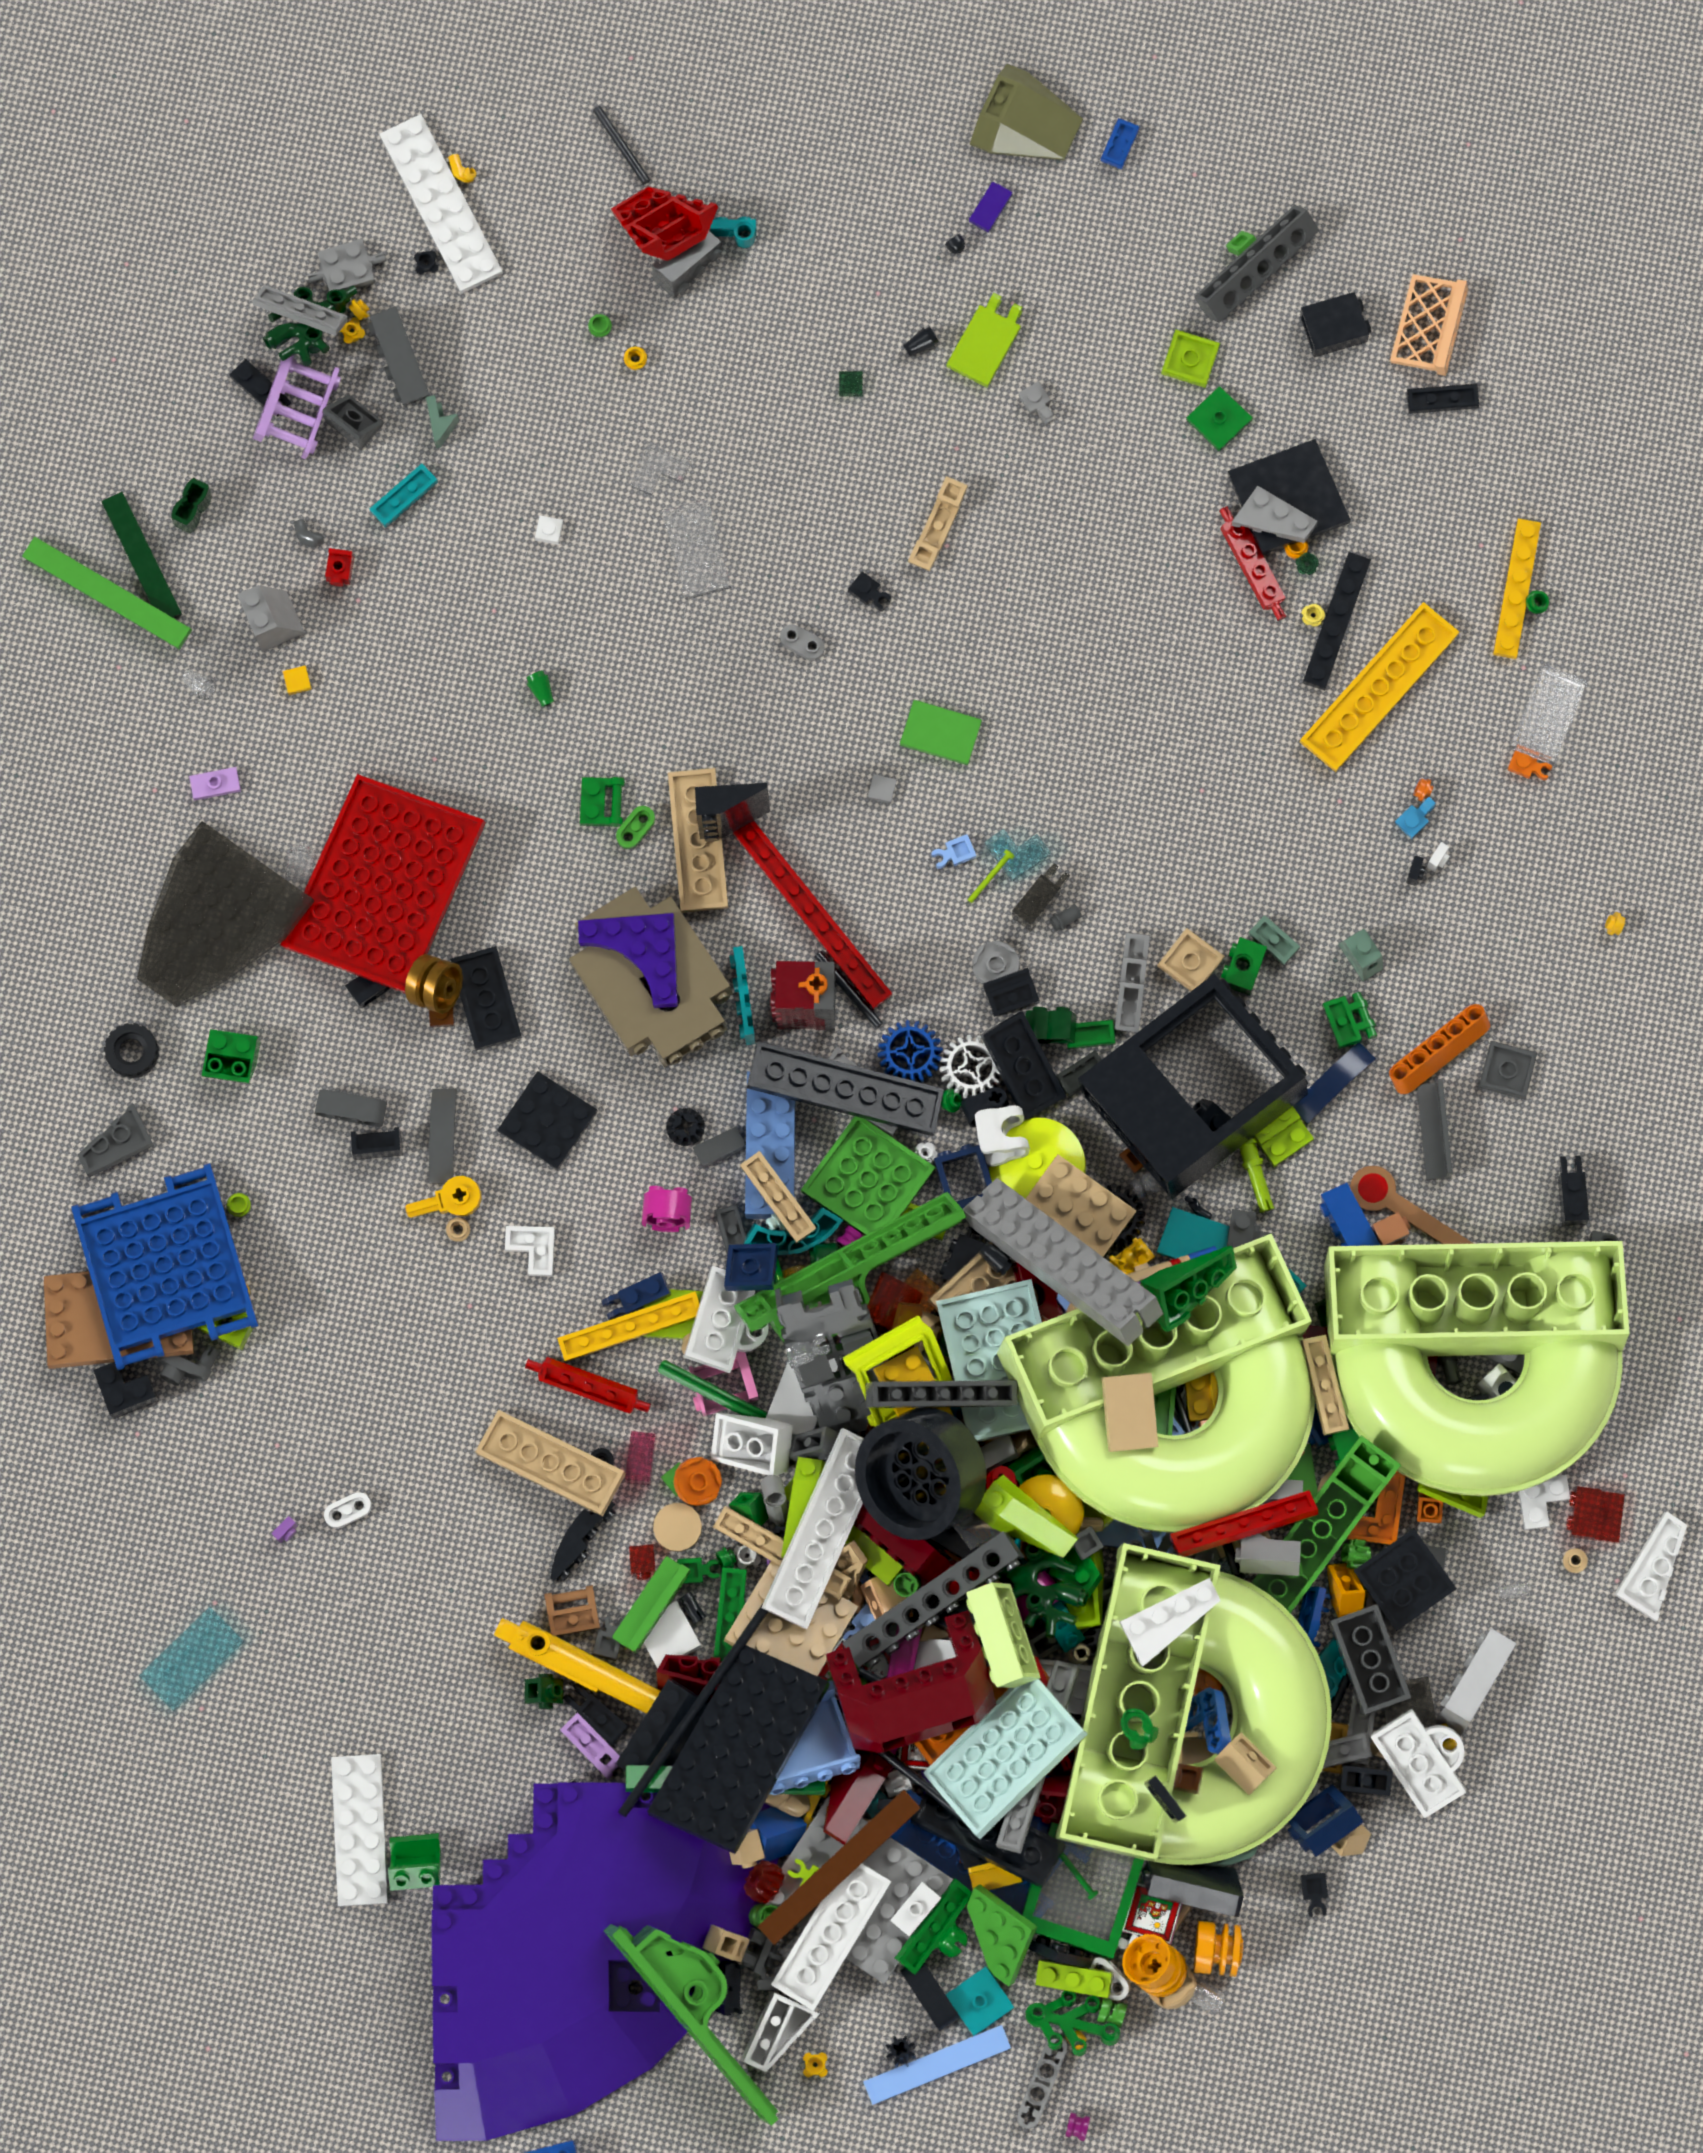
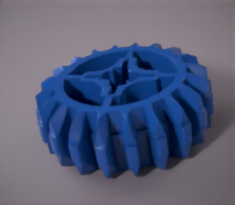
M906 1020V1027L902 1028L901 1023L898 1022L896 1023L897 1031L892 1027L888 1028L891 1037L886 1034L882 1035V1039L886 1043H879L878 1048L884 1050L878 1052V1058L884 1059L880 1062V1066H888L885 1074L889 1075L894 1072L893 1076H900L904 1079L909 1078L911 1081H915V1078L918 1077L920 1083H923L924 1074L928 1078L932 1077V1072L929 1069L934 1071L939 1069L938 1065L934 1062L939 1063L942 1057L936 1054L942 1053L943 1048L935 1046L939 1045L941 1040L940 1038L932 1039L936 1035L934 1030L926 1033L928 1030L927 1024L922 1029H919V1021H915L914 1027H910V1021ZM912 1035L923 1039L929 1047L924 1048V1045L915 1044ZM905 1036L904 1045L896 1048V1050H891L894 1042ZM909 1042L914 1052L912 1063H910V1057L904 1054L907 1053ZM930 1055L928 1061L922 1067L915 1069V1062L919 1058ZM892 1058L905 1061L908 1070L898 1067Z

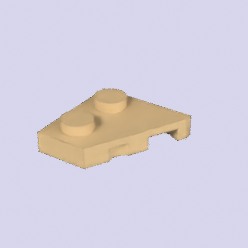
M854 1540L843 1547L834 1567L852 1578L842 1596L847 1600L852 1597L868 1562V1559Z

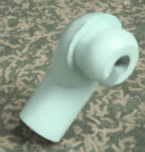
M775 1214L766 1219V1224L769 1225L768 1228L770 1230H786Z

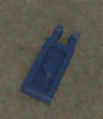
M659 1272L618 1291V1294L608 1296L601 1302L603 1307L622 1302L623 1307L612 1310L607 1314L608 1320H612L671 1296V1292L663 1273Z

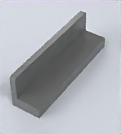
M1438 1079L1436 1083L1421 1084L1416 1088L1426 1181L1450 1179L1453 1174L1443 1079Z

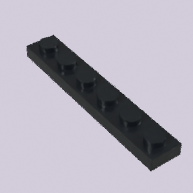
M1348 552L1304 676L1303 684L1325 691L1371 559Z

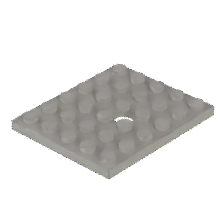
M828 1796L760 1901L764 1904L779 1907L800 1887L804 1879L801 1877L793 1878L788 1874L789 1870L794 1873H798L801 1870V1866L795 1862V1859L802 1860L808 1870H810L813 1864L820 1868L844 1846L823 1832L826 1808L829 1805L830 1796ZM861 1818L847 1842L868 1822ZM891 1837L862 1863L892 1882L846 1959L883 1984L886 1983L899 1963L894 1959L909 1939V1936L890 1920L921 1882L941 1896L953 1880ZM818 1905L797 1924L798 1927L803 1930L805 1929Z

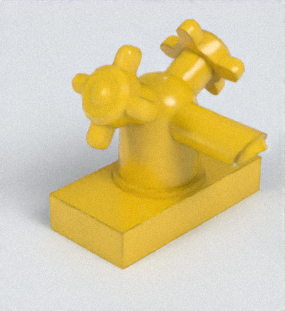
M1141 1238L1132 1239L1134 1243L1115 1257L1111 1255L1109 1262L1125 1274L1135 1272L1134 1267L1152 1261L1155 1256Z

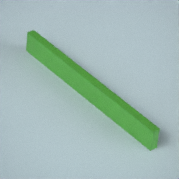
M35 536L22 555L24 559L179 650L192 631L188 626Z

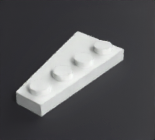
M1210 1578L1120 1621L1141 1667L1221 1601Z

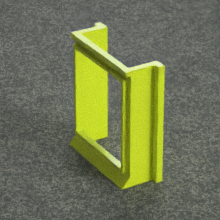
M919 1315L843 1357L845 1365L855 1373L865 1400L866 1383H870L866 1371L921 1340L936 1375L935 1381H953L933 1330L921 1320ZM869 1408L871 1415L867 1416V1419L871 1426L876 1427L897 1415L893 1408Z

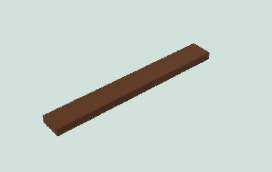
M905 1790L900 1792L757 1927L776 1945L921 1807Z

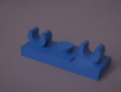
M1310 1586L1303 1597L1298 1623L1310 1638L1313 1646L1320 1647L1321 1644L1314 1641L1321 1625V1612H1329V1609L1323 1606L1324 1599L1332 1600L1330 1594H1326L1327 1589Z

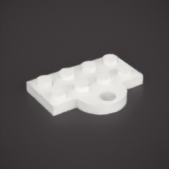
M712 1266L684 1358L730 1373L737 1351L749 1352L758 1348L767 1337L769 1325L767 1324L761 1329V1336L754 1337L750 1334L749 1328L737 1314L734 1305L753 1296L755 1290L726 1291L724 1287L726 1270Z
M1413 1709L1370 1734L1371 1739L1424 1818L1466 1793V1789L1454 1772L1463 1761L1464 1744L1459 1734L1452 1728L1435 1725L1425 1729ZM1445 1739H1454L1457 1742V1746L1453 1750L1445 1749L1442 1745Z

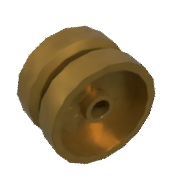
M428 954L421 955L413 963L406 979L405 993L408 1002L441 1014L448 1012L460 995L463 981L462 969L458 964L441 960Z

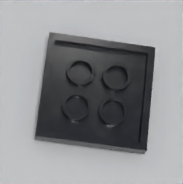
M537 1071L497 1131L558 1171L598 1110Z
M1414 1528L1353 1570L1396 1631L1457 1589Z

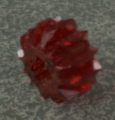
M761 1860L759 1864L749 1871L748 1877L745 1878L746 1883L743 1889L746 1890V1895L750 1899L767 1904L770 1900L773 1901L775 1895L779 1893L780 1887L783 1886L782 1881L785 1875L777 1864Z

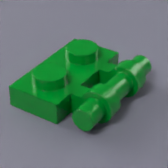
M1361 992L1352 994L1354 1002L1348 1004L1346 996L1322 1004L1339 1049L1362 1042L1360 1032L1366 1031L1368 1039L1377 1037L1375 1021L1370 1018L1367 1010L1369 1007L1366 999H1363ZM1358 1012L1362 1022L1356 1024L1352 1013Z

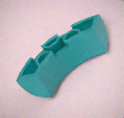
M819 1207L816 1213L809 1218L817 1230L798 1244L787 1230H770L753 1223L743 1244L776 1243L778 1247L777 1255L796 1254L825 1241L839 1227L843 1219L823 1207Z

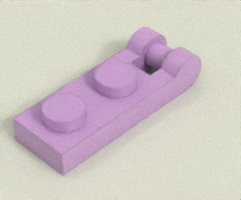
M576 1713L560 1731L607 1779L613 1776L612 1772L618 1767L616 1762L620 1756ZM608 1754L611 1760L604 1765L600 1760Z

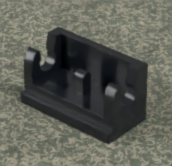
M735 1960L719 1961L720 1963L717 1967L726 1978L727 1993L724 2001L715 2011L724 2016H731V2013L743 2014V2008L740 2007V1978L744 1964Z

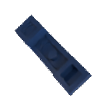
M1360 1042L1353 1046L1308 1088V1095L1293 1106L1301 1119L1308 1125L1325 1109L1326 1105L1357 1076L1364 1072L1376 1058Z

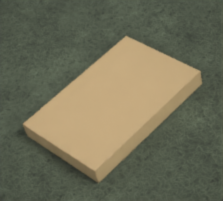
M1152 1373L1101 1377L1108 1452L1158 1447Z

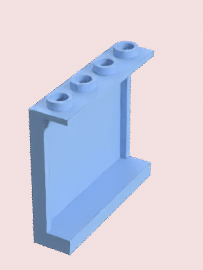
M829 1681L830 1686L770 1794L778 1795L794 1787L803 1788L811 1782L818 1780L827 1781L835 1775L842 1773L845 1775L851 1774L860 1768V1755H856L835 1698V1687L832 1681Z

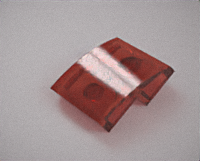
M882 1272L867 1304L873 1323L891 1331L898 1303L919 1304L923 1293L899 1279Z

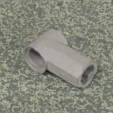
M777 1475L766 1476L761 1481V1489L769 1522H774L776 1525L785 1523L788 1517V1505L782 1479Z

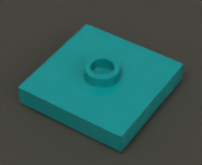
M986 1966L945 1994L973 2036L1015 2008Z

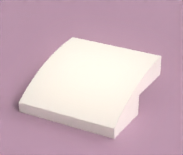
M677 1601L667 1607L644 1642L657 1669L666 1654L686 1656L702 1647Z

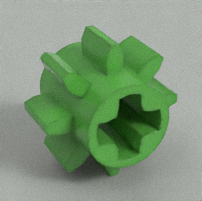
M1350 1539L1349 1544L1345 1543L1343 1545L1341 1559L1347 1562V1568L1356 1569L1371 1559V1549L1365 1546V1540Z

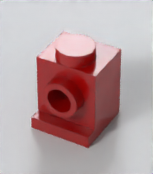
M329 548L325 573L326 581L338 587H342L344 584L350 585L354 564L353 552ZM335 565H342V568L339 569V570H336V569L334 568V566H335Z

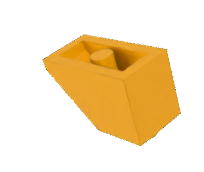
M1347 1563L1327 1565L1329 1590L1332 1598L1331 1604L1338 1618L1362 1610L1364 1606L1365 1590L1353 1571L1354 1569L1346 1567Z

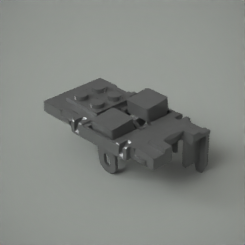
M853 1279L828 1286L830 1303L822 1305V1302L819 1301L818 1306L811 1309L809 1305H806V1310L804 1309L801 1290L783 1296L781 1288H777L775 1290L777 1316L781 1326L784 1325V1329H781V1335L801 1391L804 1393L805 1402H809L813 1415L817 1416L820 1428L827 1426L838 1433L842 1428L854 1433L866 1430L869 1423L867 1416L871 1415L870 1409L866 1408V1400L855 1373L849 1368L844 1369L839 1357L845 1354L848 1355L873 1341L869 1328L872 1330L874 1339L878 1338L867 1303L861 1305L862 1298L858 1287L854 1285ZM837 1333L839 1337L843 1338H841V1343L835 1345L832 1335ZM827 1336L830 1347L824 1349L819 1344L822 1343L821 1338ZM835 1358L839 1371L832 1372L828 1360ZM875 1367L866 1371L870 1382H879L873 1371Z

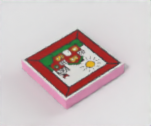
M1137 1883L1122 1931L1137 1936L1154 1934L1163 1938L1171 1945L1182 1904L1149 1896L1145 1885Z

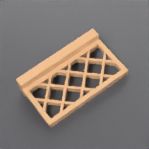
M1412 274L1390 359L1391 363L1436 371L1438 375H1447L1468 293L1467 281L1457 279V282ZM1416 282L1426 283L1429 290L1418 296L1415 291ZM1442 287L1452 288L1450 295L1443 300L1436 293ZM1433 293L1438 303L1427 309L1422 299ZM1419 302L1424 311L1412 317L1409 309ZM1442 306L1445 316L1435 321L1430 313ZM1428 315L1433 324L1421 330L1416 321ZM1414 324L1418 333L1407 339L1403 333L1404 329ZM1436 328L1440 336L1437 340L1430 343L1424 334ZM1422 336L1427 346L1416 352L1410 343ZM1407 345L1413 353L1406 359L1397 357L1398 351ZM1431 350L1434 354L1433 363L1422 362L1419 356Z

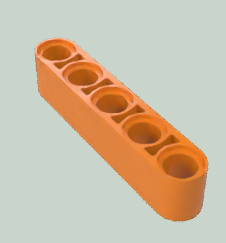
M1479 1004L1468 1006L1390 1068L1389 1076L1396 1091L1400 1094L1412 1092L1487 1033L1490 1029V1021L1483 1006Z

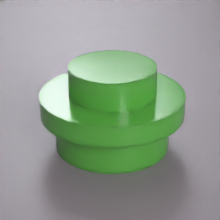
M603 314L594 315L588 323L590 333L599 338L607 336L612 329L611 320Z

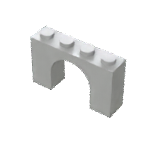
M1286 1480L1263 1504L1303 1492V1480ZM1259 1533L1236 1540V1542H1241V1548H1236L1235 1562L1240 1563V1573L1299 1576L1301 1541L1272 1540Z

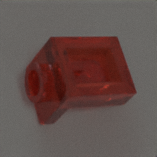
M654 1545L629 1546L631 1576H636L637 1580L651 1579V1575H654L656 1572Z

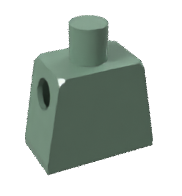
M1365 929L1358 931L1338 944L1362 982L1383 970V956Z

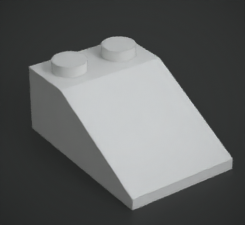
M718 1412L715 1416L711 1460L765 1475H779L788 1472L793 1424L774 1419Z

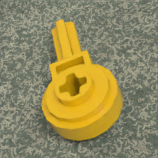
M455 1176L443 1185L442 1190L435 1191V1197L407 1204L405 1209L409 1218L438 1210L441 1214L450 1212L459 1217L468 1216L474 1213L480 1206L482 1194L478 1184L471 1178ZM461 1191L466 1194L463 1196V1201L457 1199Z

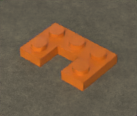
M1396 1471L1377 1496L1375 1516H1362L1347 1539H1360L1367 1542L1389 1545L1397 1540L1405 1475Z

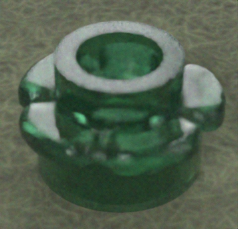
M1307 552L1297 558L1295 564L1299 573L1312 575L1316 572L1319 561L1315 555Z

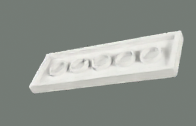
M381 1754L331 1757L338 1906L388 1904Z
M861 1864L820 1902L771 1985L814 2011L892 1881L866 1865Z

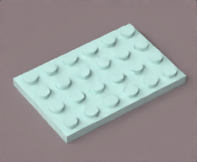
M1031 1279L936 1301L955 1381L1008 1380L997 1355L1004 1337L1042 1323ZM1018 1400L1017 1405L1010 1407H961L965 1426L970 1430L977 1442L1031 1430Z
M1040 1679L1016 1688H1009L996 1701V1706L980 1722L971 1725L923 1774L971 1831L981 1839L1087 1733Z

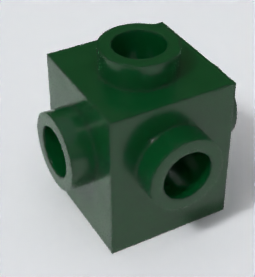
M538 1674V1678L525 1679V1704L538 1705V1709L550 1710L553 1709V1705L563 1704V1679L553 1678V1674Z

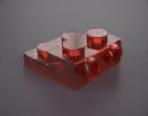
M1577 1486L1575 1492L1571 1491L1569 1506H1573L1572 1516L1568 1515L1566 1530H1570L1569 1537L1618 1544L1625 1494Z

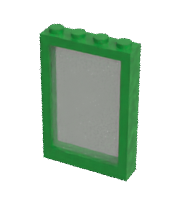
M1050 1822L1046 1834L1055 1838L1059 1824ZM1061 1841L1066 1844V1848L1063 1851L1090 1887L1094 1891L1098 1890V1895L1089 1900L1087 1898L1089 1896L1087 1891L1062 1859L1059 1858L1042 1889L1030 1884L1021 1915L1037 1926L1034 1933L1036 1935L1113 1959L1144 1860Z

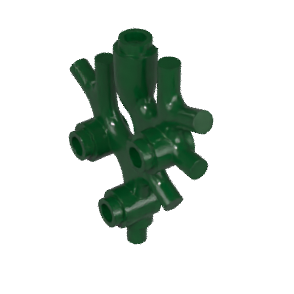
M354 286L346 290L334 289L327 293V300L315 302L312 291L309 288L300 287L294 291V296L341 314L346 312V304L350 302V298L358 294ZM273 312L268 314V318L272 323L283 317ZM284 323L266 332L263 337L264 344L268 349H276L291 338H298L299 341L281 351L279 357L282 361H285L295 354L300 355L304 366L312 364L309 352L316 354L321 351L323 354H326L330 350V347L323 341L322 331L303 323Z
M1028 1544L1025 1548L1027 1563L1017 1566L1009 1572L1007 1569L999 1574V1580H1011L1013 1582L1014 1588L1012 1590L1015 1600L1023 1595L1028 1596L1026 1598V1606L1029 1613L1023 1624L1028 1628H1032L1036 1619L1044 1617L1046 1620L1045 1636L1047 1638H1054L1058 1621L1074 1626L1077 1616L1054 1608L1052 1603L1055 1600H1060L1075 1607H1084L1088 1601L1089 1593L1084 1588L1070 1583H1055L1049 1586L1039 1584L1037 1576L1045 1568H1055L1075 1575L1077 1566L1065 1562L1063 1557L1051 1552H1045V1550ZM999 1555L993 1559L990 1558V1564L996 1567L1000 1562Z

